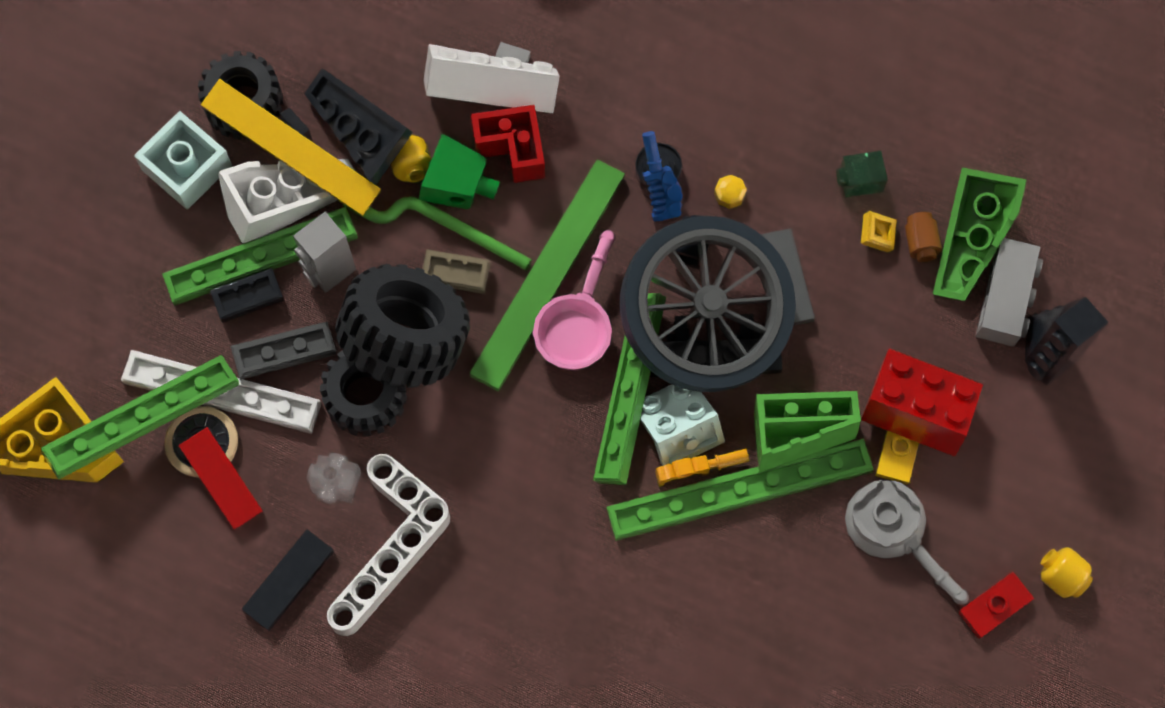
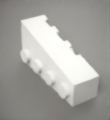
M429 44L423 81L427 96L512 108L535 105L536 111L553 113L560 76L557 70L552 68L553 65L546 62L535 61L534 64H529L513 57L499 58L484 53L468 52Z

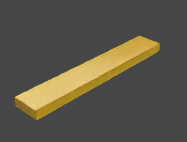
M220 78L201 103V107L362 217L381 191V188Z

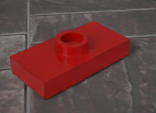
M1013 571L960 609L958 613L976 637L980 639L1035 598Z

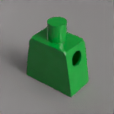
M442 134L421 185L419 200L470 209L476 194L494 200L500 182L483 176L487 164L486 157Z

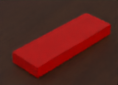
M208 427L179 445L234 530L263 512Z

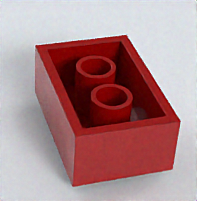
M889 348L878 371L861 420L956 457L967 436L983 384Z

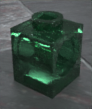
M882 151L843 156L840 168L836 169V179L838 186L844 188L845 197L884 191L888 178Z

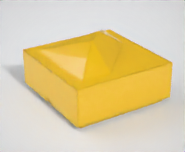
M872 211L863 215L861 244L884 252L894 250L897 220Z

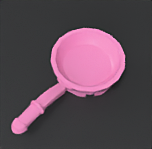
M611 230L604 231L599 237L600 241L595 254L591 257L593 261L582 294H568L554 298L542 307L535 318L533 337L536 348L546 361L558 368L575 371L589 367L603 357L610 345L612 328L609 316L592 297L603 266L607 263V256L611 246L615 242V234Z

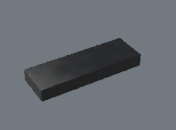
M306 529L242 607V610L266 630L270 631L334 553V550Z

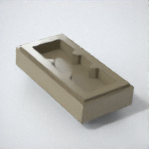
M426 249L422 269L425 270L424 273L431 276L434 274L440 277L442 283L445 285L449 284L454 289L485 294L491 262L488 259Z

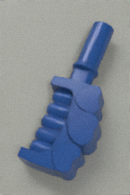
M645 132L642 134L649 171L642 174L645 182L649 185L648 191L651 193L649 197L652 199L651 205L654 207L653 213H651L652 219L656 222L679 217L682 213L680 210L683 198L682 188L669 166L662 167L661 165L662 159L659 155L655 132Z

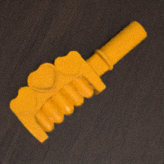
M742 449L718 456L715 455V458L707 460L706 455L673 461L672 464L657 467L655 475L658 486L661 487L666 482L686 478L694 474L702 473V476L708 475L710 469L717 468L721 470L722 468L749 462L747 450Z

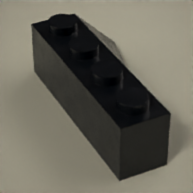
M1087 297L1068 302L1064 306L1058 305L1050 311L1046 309L1039 314L1034 313L1028 317L1030 323L1026 334L1025 362L1028 365V371L1036 380L1042 381L1046 386L1049 385L1080 359L1109 322Z

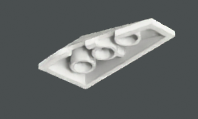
M338 159L354 170L348 159ZM259 161L246 162L221 170L218 174L228 218L243 244L272 234L337 201L332 195L282 161H278V164L260 165Z

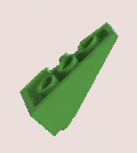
M962 167L933 295L966 302L1020 213L1027 184L1026 179Z

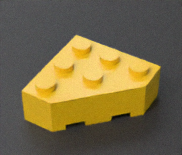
M57 377L53 378L0 418V472L2 474L58 479L41 453V447L92 422ZM114 450L61 479L97 483L124 461Z

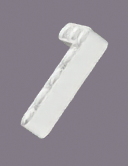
M379 454L371 458L367 464V473L372 485L405 512L408 517L330 605L327 611L328 623L341 636L353 635L359 630L450 523V514L446 502L387 454ZM388 466L392 469V473L388 478L378 479L375 477V472L380 467ZM407 487H413L418 490L416 497L411 500L402 499L400 493ZM432 508H439L443 511V516L438 521L432 522L425 518L427 511ZM416 533L421 536V541L417 546L407 547L403 544V540L408 534ZM387 559H395L399 562L397 569L392 573L381 571V565ZM369 584L376 587L375 594L370 599L365 600L358 597V592L362 586ZM344 610L352 612L353 618L348 625L339 626L336 624L335 620L338 613Z

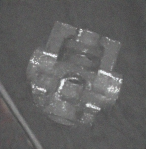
M329 453L328 457L318 455L316 464L311 463L309 467L307 483H310L309 487L313 494L317 495L316 499L319 501L336 504V501L339 500L352 504L361 475L359 465L348 462V457L337 453Z

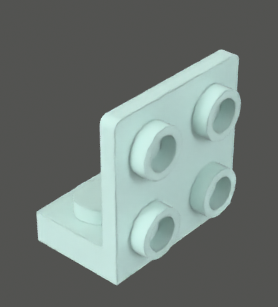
M671 384L645 397L640 421L654 440L662 466L672 464L676 460L693 458L725 442L718 414L702 392L683 389Z

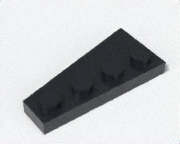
M322 68L304 94L323 120L333 129V133L338 140L348 149L354 161L363 169L369 181L377 185L413 132Z

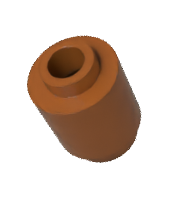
M918 212L908 216L905 232L910 257L917 259L918 262L935 260L937 255L942 252L937 220L933 219V215L930 212Z

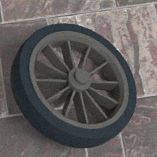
M691 217L677 221L657 231L644 242L633 256L621 287L620 315L622 326L636 356L659 378L672 385L691 391L718 392L730 390L749 383L760 376L774 363L785 348L795 320L796 300L794 285L781 255L756 230L743 223L724 217ZM697 244L702 288L675 250ZM705 244H714L729 249L713 285L709 283ZM735 252L744 258L754 270L723 291L719 285ZM667 255L694 293L654 274L658 265ZM755 272L757 273L766 297L727 299L726 293ZM650 281L691 300V302L648 305L647 298ZM767 303L765 325L761 326L728 310L727 306ZM691 308L689 316L658 337L651 323L649 311ZM722 316L761 334L748 353ZM690 318H696L697 322L681 357H679L665 346L660 339ZM704 320L706 321L710 366L686 360ZM714 321L740 359L728 364L718 365Z

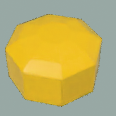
M728 175L719 178L714 195L719 205L731 209L742 204L747 189L741 178Z

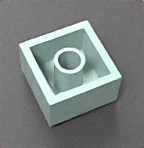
M181 111L167 122L134 155L141 170L187 210L219 179V171L232 166L227 151Z

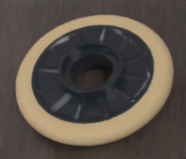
M199 406L171 422L165 436V451L170 463L178 471L188 476L199 477L179 445L208 427L230 462L232 461L238 447V433L233 421L224 412L213 407Z

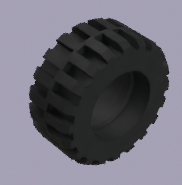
M383 264L378 266L377 269L372 267L357 275L352 280L351 285L348 286L335 326L337 341L340 348L344 349L343 353L350 362L354 361L356 368L362 373L366 371L372 375L371 378L379 382L381 379L390 382L389 385L397 387L401 384L407 385V388H416L420 384L427 386L448 376L450 371L454 369L468 336L470 317L461 296H456L455 289L449 284L445 285L442 283L440 277L434 274L432 276L424 273L425 270L417 267L415 269L408 268L407 265L398 264L396 267H391L390 264ZM397 323L406 325V326H408V327H410V328L401 326V325H399V324H397Z

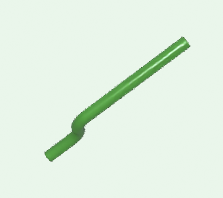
M413 196L396 200L385 211H378L369 207L363 218L371 222L387 224L396 220L403 211L412 209L524 270H527L532 262V259ZM343 204V207H346L347 209H349V210H351L352 212L356 213V212L353 211L351 208H349L348 206H346L345 204Z

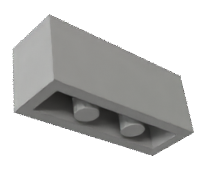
M326 212L293 235L297 245L294 252L300 259L298 262L304 270L302 273L314 288L319 285L326 293L356 270L346 235Z
M1008 238L1003 239L993 257L975 337L1013 347L1020 337H1026L1030 319L1025 318L1027 307L1031 308L1033 306L1036 296V289L1032 288L1034 277H1039L1043 264V259L1038 258L1039 246Z

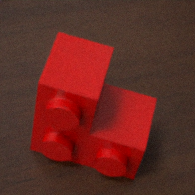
M535 105L471 114L477 153L484 157L509 154L514 183L545 178V162Z

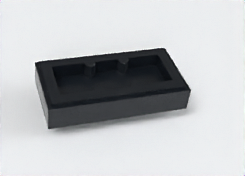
M272 268L210 290L222 323L284 301Z

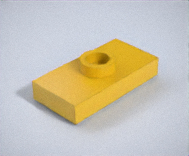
M886 431L875 476L908 485L919 443Z

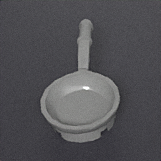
M879 480L869 483L854 494L847 506L845 522L847 533L858 548L871 556L884 559L899 557L905 553L909 554L912 552L924 569L936 580V585H940L953 598L955 603L964 605L968 602L969 595L967 591L963 590L949 576V573L945 572L924 547L920 545L926 525V516L923 504L910 488L897 481Z

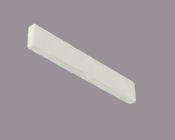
M131 350L121 381L123 384L152 391L197 367ZM237 378L239 380L237 387L202 404L312 434L322 403L319 399Z

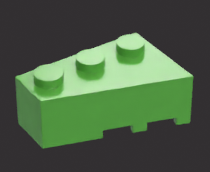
M857 391L757 394L754 407V423L759 472L855 440L861 422Z

